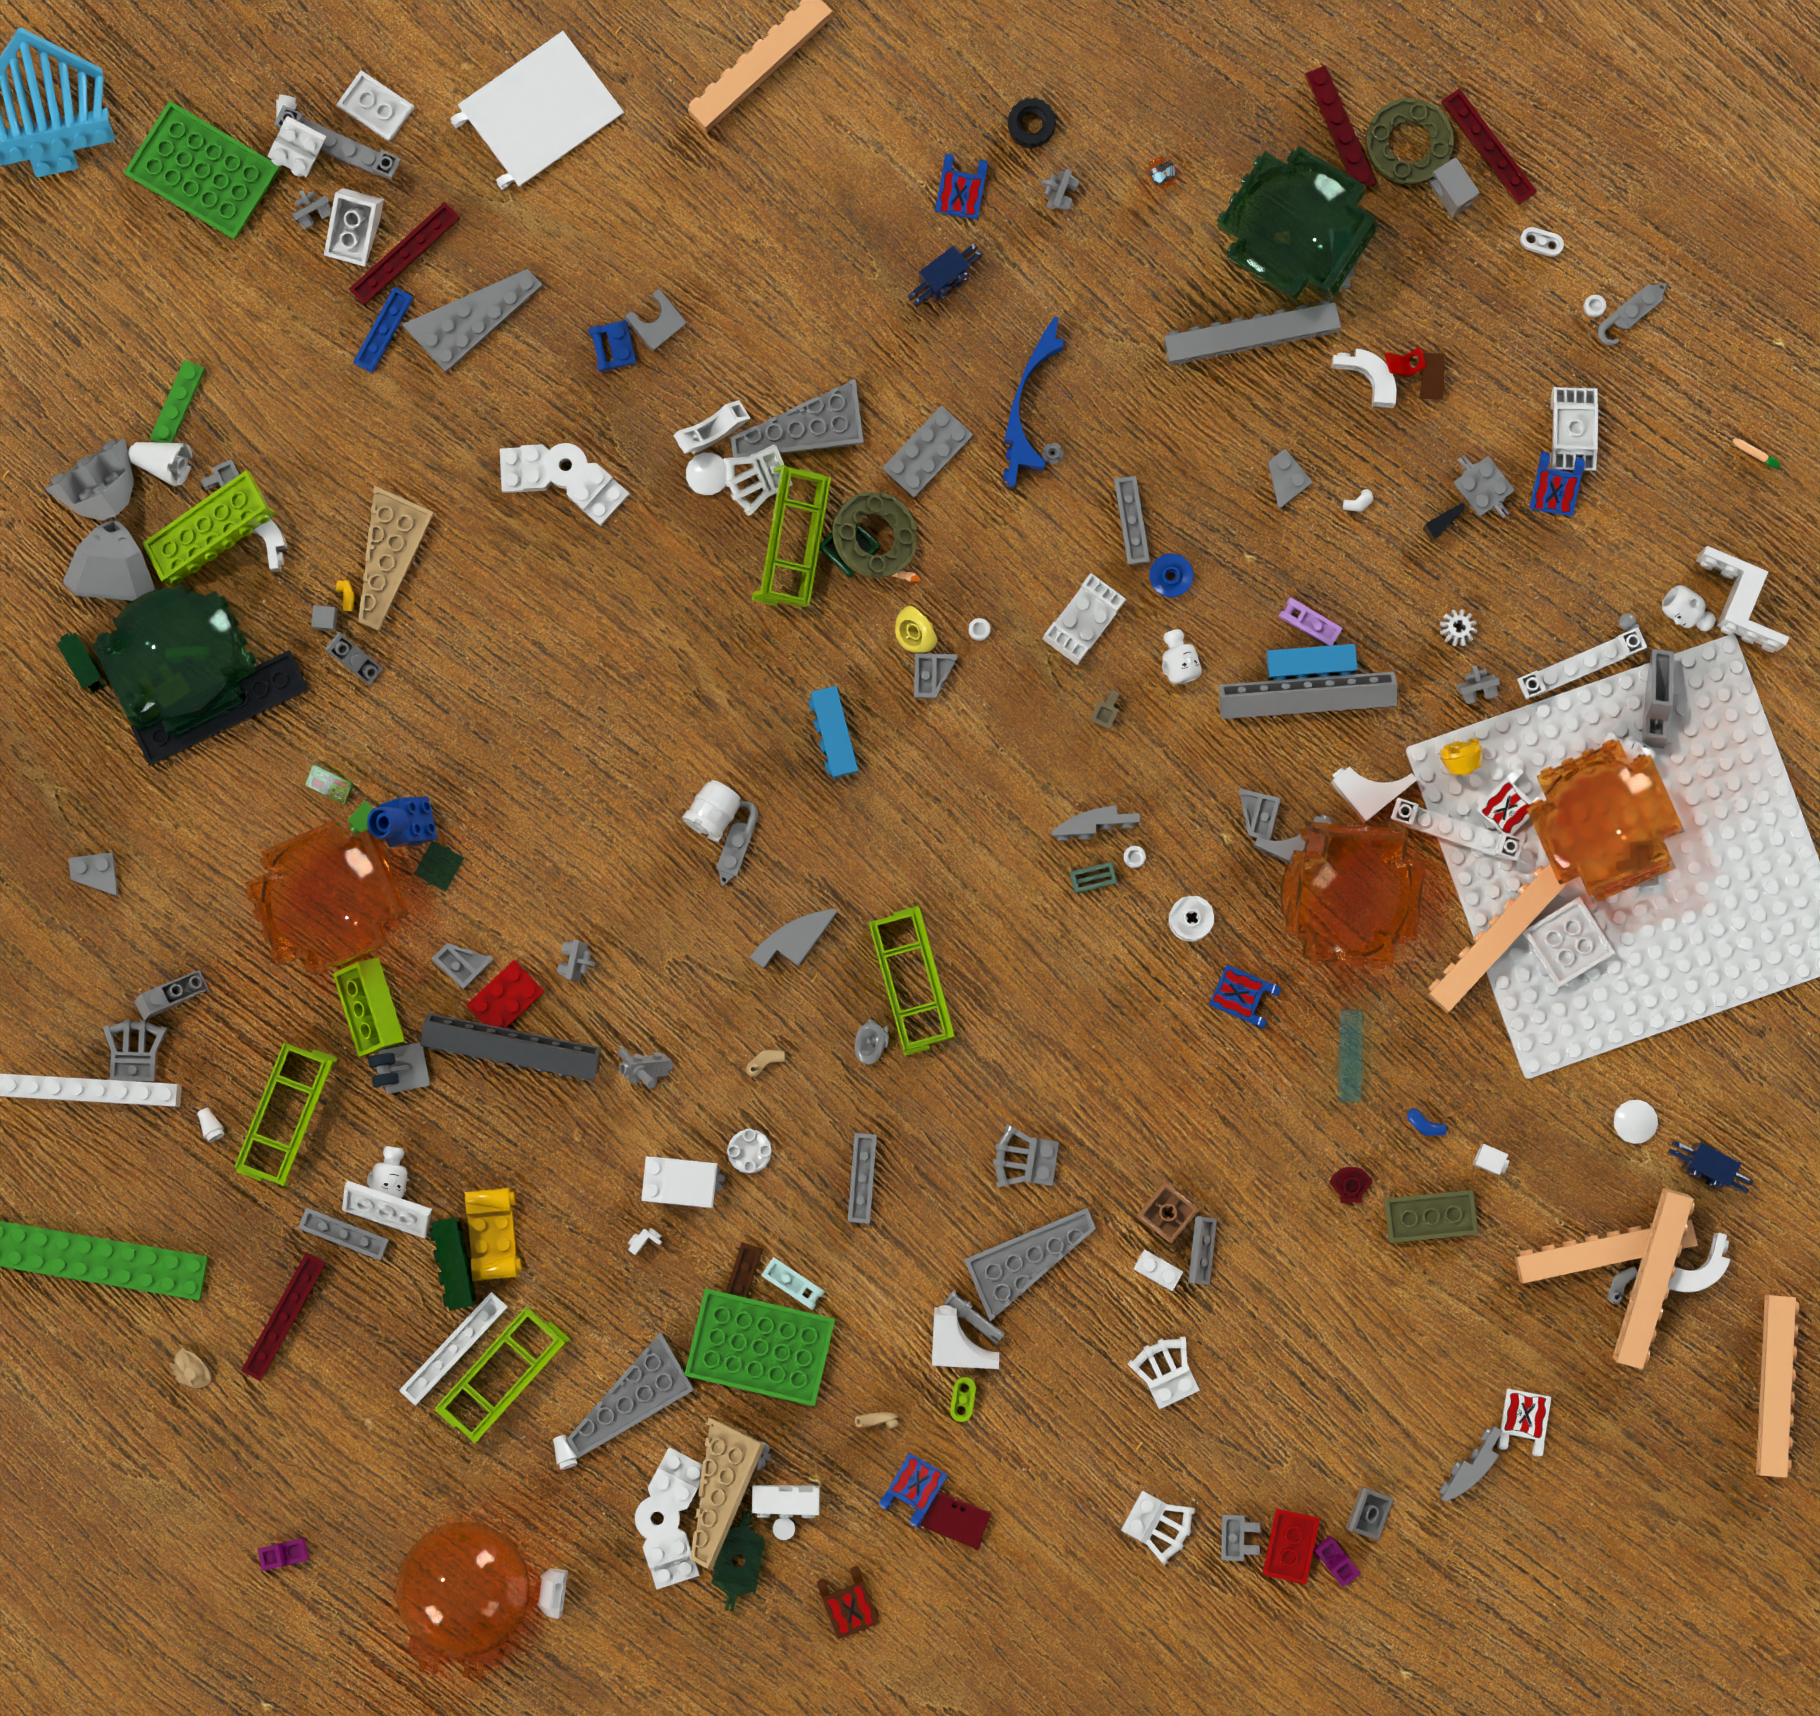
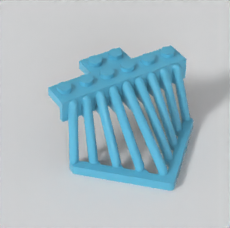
M18 28L0 55V86L10 124V129H7L4 125L0 108V166L30 160L35 177H42L78 169L74 150L114 142L115 136L109 121L108 109H102L104 84L102 68L23 28ZM29 45L37 49L40 57L51 117L49 121L42 106ZM19 48L37 123L35 124L29 111L16 52ZM48 55L58 60L65 117L62 118L56 102ZM9 63L24 126H21L17 119L8 75L5 71ZM67 65L77 69L79 114L74 115ZM87 75L95 78L93 111L88 112Z

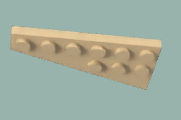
M374 486L358 622L376 631H380L434 516V512Z
M708 1417L709 1435L705 1440L707 1450L706 1458L702 1464L698 1495L701 1498L699 1509L696 1511L698 1521L697 1529L693 1535L690 1560L707 1569H713L765 1444Z

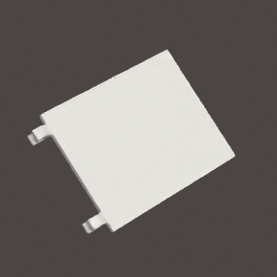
M562 31L459 103L458 107L462 112L455 114L450 120L455 129L460 128L467 120L470 121L508 172L496 179L497 185L501 190H504L512 182H515L518 187L522 186L624 114V111L564 31Z

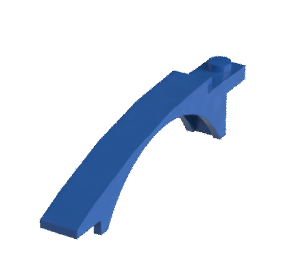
M1058 317L1052 319L1025 367L1012 403L1004 444L1012 445V447H1008L1006 460H1010L1009 469L1005 468L1003 481L1007 482L1006 488L1015 489L1018 468L1044 472L1045 460L1034 451L1024 435L1019 417V401L1024 385L1032 372L1043 361L1061 352L1063 349L1064 340L1055 339Z

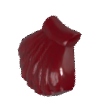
M1345 1167L1339 1169L1331 1177L1330 1184L1341 1196L1340 1203H1362L1361 1196L1371 1186L1372 1179L1361 1168Z

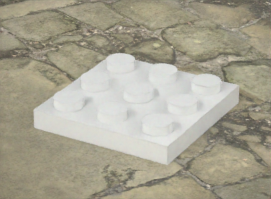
M1580 896L1523 931L1524 936L1557 988L1615 953Z

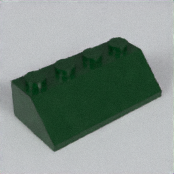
M453 1217L433 1222L432 1228H429L431 1241L436 1243L437 1250H433L435 1262L440 1263L441 1272H438L440 1285H444L445 1294H442L444 1306L448 1307L449 1311L478 1305L461 1219Z

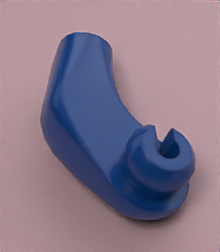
M1412 1108L1408 1111V1121L1424 1136L1446 1135L1445 1124L1428 1121L1418 1109Z

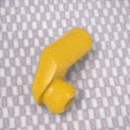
M348 580L337 581V592H343V610L354 611V592Z

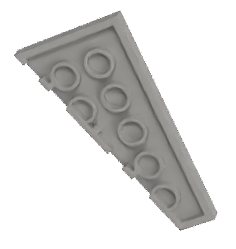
M526 269L402 324V326L447 373L539 291L543 285Z
M856 379L791 408L777 417H772L758 426H753L732 436L733 458L749 457L751 454H755L772 445L777 446L780 454L864 444Z
M1088 1208L964 1259L989 1321L995 1318L1096 1229Z
M661 1332L567 1438L577 1458L694 1390L687 1376H684L685 1373Z

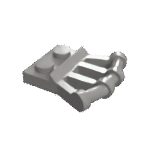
M125 1019L124 1022L113 1026H103L111 1050L110 1080L156 1082L157 1052L167 1034L168 1028L164 1026L158 1027L147 1022V1020L132 1022L131 1019ZM131 1030L139 1031L138 1052H130ZM124 1031L123 1052H118L113 1035ZM146 1032L157 1035L149 1053L145 1052Z
M1006 1124L1004 1128L1006 1131L995 1146V1150H997L996 1159H993L998 1182H996L997 1187L1020 1182L1052 1186L1059 1142L1031 1138L1011 1125ZM1016 1135L1029 1143V1149L1007 1145L1012 1136ZM1006 1151L1028 1155L1027 1163L1021 1164L1004 1161ZM1004 1167L1025 1170V1176L1006 1179Z

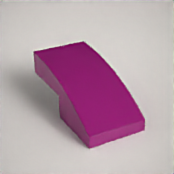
M1331 1535L1314 1547L1315 1553L1342 1587L1361 1574Z
M305 1538L257 1549L262 1571L310 1560Z

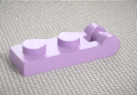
M1289 598L1286 602L1285 610L1281 611L1278 617L1326 646H1332L1342 627L1295 599ZM1294 610L1301 612L1298 618L1292 616Z

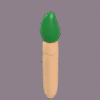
M1733 439L1734 445L1765 462L1768 466L1780 468V463L1776 458L1768 456L1741 439Z

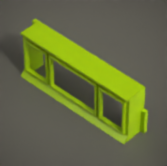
M782 465L775 467L773 471L779 473L780 478L761 590L753 592L752 601L777 606L778 602L804 607L810 605L831 477ZM791 477L817 483L813 505L787 499ZM786 506L812 512L803 565L777 559ZM775 566L802 572L798 597L771 591Z
M919 906L893 912L894 916L868 922L904 1056L930 1049V1044L955 1038ZM912 917L918 942L884 951L878 926ZM921 949L935 1002L901 1011L886 958ZM937 1008L944 1034L909 1043L902 1017Z
M283 1043L234 1166L237 1168L236 1172L259 1181L264 1178L288 1187L289 1182L286 1181L331 1067L336 1065L338 1058L315 1049L312 1052H308ZM289 1050L322 1063L312 1088L280 1076ZM277 1082L309 1094L289 1146L257 1134ZM254 1140L286 1152L277 1177L244 1165Z
M525 1307L435 1407V1411L453 1428H459L474 1444L478 1443L483 1434L562 1346L567 1344L570 1338L551 1321L547 1324L529 1307ZM527 1317L554 1340L537 1360L510 1337ZM506 1342L532 1366L497 1405L493 1407L468 1383ZM462 1389L489 1412L473 1431L468 1429L446 1408Z

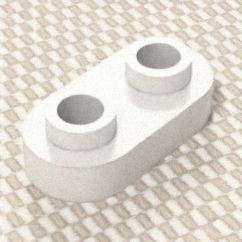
M1529 227L1520 236V243L1524 249L1549 257L1559 255L1564 247L1561 236L1538 228ZM1527 238H1534V243H1529ZM1553 243L1555 249H1550L1548 244Z

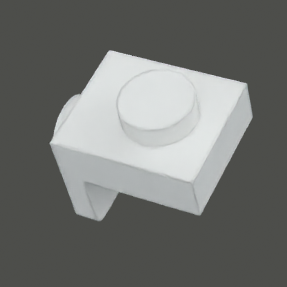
M644 1228L639 1235L635 1233L628 1242L630 1248L628 1250L637 1255L649 1238L658 1245H661L663 1241L659 1238L662 1235L652 1228L649 1231Z

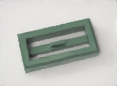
M1112 862L1069 872L1074 894L1118 883ZM1105 868H1109L1110 872H1105L1077 880L1075 878L1076 875H1081ZM1111 876L1112 880L1078 888L1077 884Z

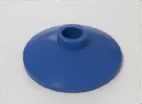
M1172 553L1162 555L1151 566L1149 574L1151 585L1163 596H1180L1192 584L1193 569L1190 563L1181 555ZM1173 573L1175 575V579L1168 580L1167 574Z

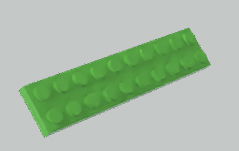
M0 1221V1267L201 1300L209 1256Z

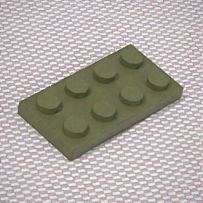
M1473 1190L1384 1199L1388 1243L1478 1234Z

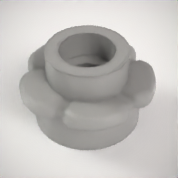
M1047 444L1043 448L1042 458L1045 462L1057 464L1063 458L1064 453L1059 444Z

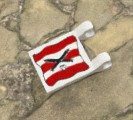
M1516 767L1476 808L1501 834L1504 832L1513 835L1549 798V795L1543 791L1531 801L1513 784L1523 774L1519 767Z
M1507 1389L1500 1428L1502 1433L1498 1438L1497 1448L1501 1450L1507 1449L1509 1435L1534 1439L1532 1455L1542 1456L1551 1397Z

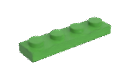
M186 360L183 361L149 438L155 443H174L205 372V368Z

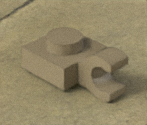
M1111 690L1105 703L1099 700L1090 721L1110 730L1119 709L1113 706L1120 693Z

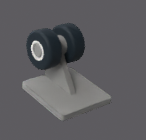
M421 1042L380 1050L379 1055L369 1057V1067L376 1068L378 1074L372 1077L373 1087H385L386 1093L391 1094L429 1086V1074L424 1048L420 1046Z

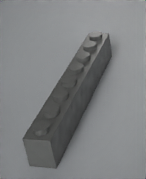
M428 1013L424 1020L420 1046H425L430 1050L440 1049L451 1054L470 1055V1057L475 1059L485 1058L495 1063L505 1062L520 1068L530 1067L540 1072L550 1071L560 1076H575L585 1081L595 1079L602 1048Z

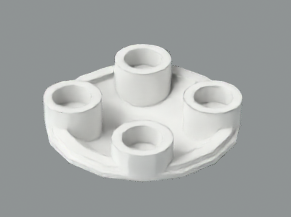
M701 453L688 463L686 480L697 494H716L726 487V465L723 464V459L719 455Z
M1629 1100L1616 1109L1614 1113V1128L1623 1141L1633 1144L1643 1143L1649 1140L1656 1132L1658 1126L1657 1114L1647 1102Z
M745 1129L734 1135L727 1148L728 1158L733 1167L744 1173L758 1172L766 1167L772 1152L770 1142L766 1136L752 1129Z

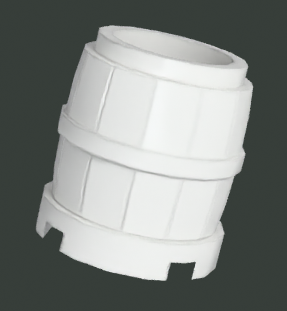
M711 780L695 796L694 802L690 809L686 810L682 819L699 834L704 833L708 835V839L719 842L723 836V831L734 819V815L740 806L739 801L741 798L729 787L718 781Z
M1199 896L1181 898L1174 904L1169 913L1168 923L1171 931L1177 938L1183 941L1194 942L1201 940L1210 932L1214 924L1212 906ZM1195 912L1198 921L1197 923L1191 922L1189 924L1186 914H1193Z

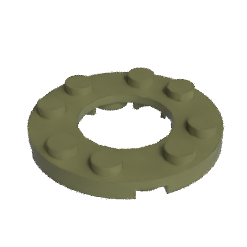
M1416 98L1398 99L1381 108L1373 117L1366 136L1367 153L1375 169L1390 181L1403 185H1416L1433 179V171L1449 161L1454 144L1453 131L1444 113L1435 105L1415 100ZM1416 122L1429 133L1431 139L1430 150L1421 160L1416 162L1401 161L1391 152L1388 144L1389 135L1398 124Z
M866 491L851 497L840 507L833 523V540L839 556L853 571L869 578H886L901 571L913 558L917 548L915 532L917 528L911 513L898 499L887 493ZM876 515L889 523L894 535L893 546L889 552L884 555H871L860 548L856 541L855 528L862 517Z

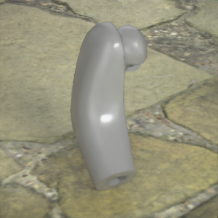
M1635 1266L1614 1275L1608 1292V1300L1612 1304H1618L1622 1301L1627 1283L1636 1278L1638 1272Z

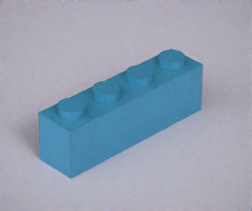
M1355 644L1268 650L1266 652L1268 680L1301 679L1310 676L1328 677L1339 674V676L1352 675V673L1357 671Z
M837 686L811 692L812 698H809L808 701L811 712L816 711L817 719L813 721L816 733L821 732L823 740L819 741L822 754H827L828 761L824 762L827 775L832 774V778L837 779L858 773Z

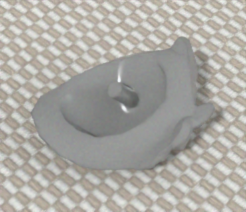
M868 1020L866 1024L860 1027L855 1038V1054L861 1063L869 1065L879 1060L884 1049L888 1047V1025L883 1028L875 1020Z

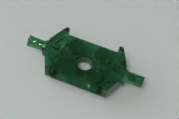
M743 1510L741 1524L738 1527L729 1529L715 1562L711 1583L728 1596L724 1609L726 1611L729 1610L731 1604L730 1611L734 1612L736 1598L739 1595L756 1591L765 1538L750 1528L752 1514L750 1511H748L746 1518L747 1511ZM736 1554H741L745 1558V1564L741 1567L735 1566L732 1562V1558Z

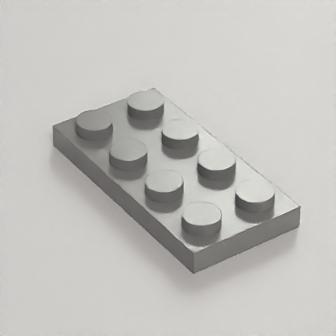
M941 405L882 467V470L914 499L973 437V434Z

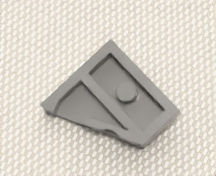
M1286 449L1282 450L1268 462L1273 490L1275 491L1277 507L1279 509L1313 483Z
M1240 788L1239 795L1248 836L1271 840L1281 798Z
M114 853L68 858L72 881L112 895H118Z
M447 943L432 958V961L464 990L493 961V958Z

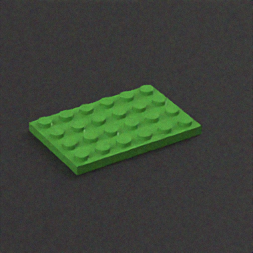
M169 100L124 171V175L236 241L281 167L273 164L271 160Z
M705 1288L684 1376L815 1406L835 1318Z

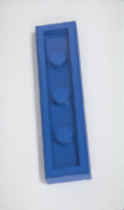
M396 287L392 289L353 361L355 365L372 374L374 373L414 299L413 296Z

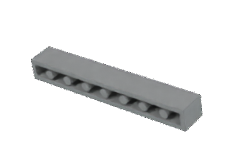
M1322 301L1317 303V306L1308 307V305H1302L1287 312V309L1275 311L1273 315L1266 316L1265 313L1254 315L1253 319L1248 320L1236 318L1231 321L1232 323L1223 324V322H1216L1210 324V327L1203 329L1201 326L1189 328L1188 332L1180 333V330L1167 333V336H1164L1163 342L1168 366L1338 333L1341 325L1336 302Z
M1394 672L1219 685L1221 719L1397 706V681Z

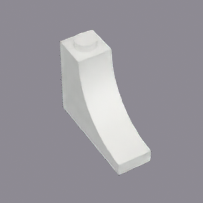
M1349 766L1346 770L1341 767L1332 775L1335 779L1331 781V784L1361 821L1365 823L1415 783L1417 779L1411 773L1407 777L1394 782H1374L1358 775Z
M948 1305L934 1308L932 1366L999 1369V1352L982 1349L967 1338L959 1325L957 1308H952Z

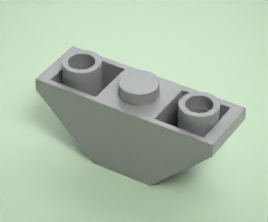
M340 632L337 633L325 648L331 656L369 686L383 670L380 665Z

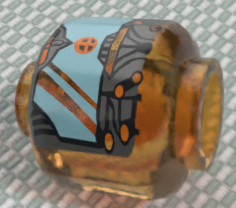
M1162 155L1148 162L1149 166L1146 168V173L1154 187L1161 186L1162 189H1165L1175 184L1173 179L1178 176V172L1170 158H1164Z

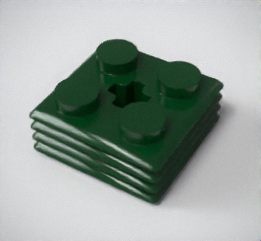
M857 523L855 528L856 541L862 550L874 555L880 549V545ZM832 532L820 544V550L851 578L856 572L849 568L839 556Z

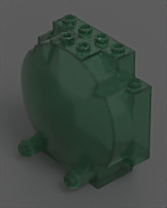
M1298 146L1296 151L1292 150L1286 160L1287 164L1264 151L1262 156L1258 155L1253 163L1254 168L1251 173H1247L1242 179V187L1238 193L1234 192L1229 200L1230 205L1227 210H1223L1217 219L1219 230L1235 241L1227 250V258L1230 263L1250 274L1264 287L1283 294L1295 302L1305 287L1318 293L1321 297L1332 301L1379 228L1376 217L1358 207V204L1367 192L1366 185Z
M184 584L175 588L149 592L135 599L116 618L112 619L117 630L111 634L107 632L99 634L96 642L92 644L127 719L139 731L161 720L166 732L173 738L243 702L240 697L243 692L237 681L257 672L254 665L257 663V660L252 651L248 653L245 647L248 642L244 634L237 627L239 626L238 621L228 607L230 605L224 595L220 596L217 591L203 596L200 593L193 592L191 588L187 589Z

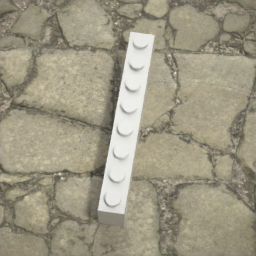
M0 1074L1 1097L180 1107L182 1085Z

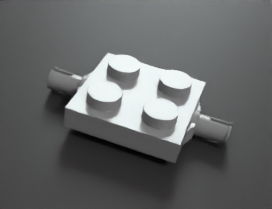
M1465 455L1460 457L1457 461H1459L1465 471L1453 484L1479 518L1486 512L1494 509L1497 510L1502 519L1508 516L1510 512L1502 503L1515 489L1491 458L1487 456L1479 463L1472 465Z

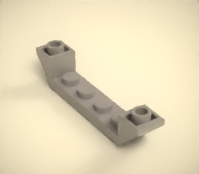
M284 105L282 106L274 123L279 129H281L285 118L289 116L326 136L320 151L372 175L393 178L401 158L383 150L377 152L305 119L304 115Z

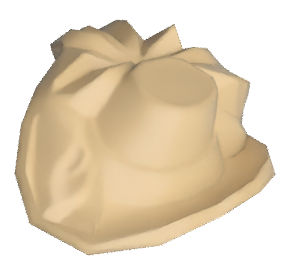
M184 1348L176 1353L175 1363H169L177 1381L189 1387L202 1388L207 1386L212 1380L209 1369L194 1353L185 1351Z

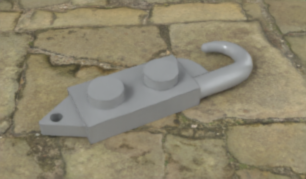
M1667 283L1648 284L1605 319L1598 328V337L1601 342L1607 345L1617 344L1620 340L1618 338L1614 340L1608 339L1605 336L1606 330L1613 324L1624 330L1632 327L1663 301L1662 296Z
M742 801L739 808L746 807L750 811L747 824L736 823L732 825L716 870L719 871L721 886H724L734 876H738L758 819L757 808L749 801Z

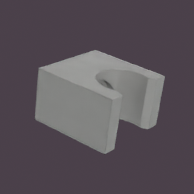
M1456 157L1433 171L1434 178L1428 184L1451 218H1454L1475 204L1480 192Z
M660 289L651 295L652 299L658 304L660 311L656 321L652 323L642 322L632 311L624 317L650 351H653L686 324V321Z

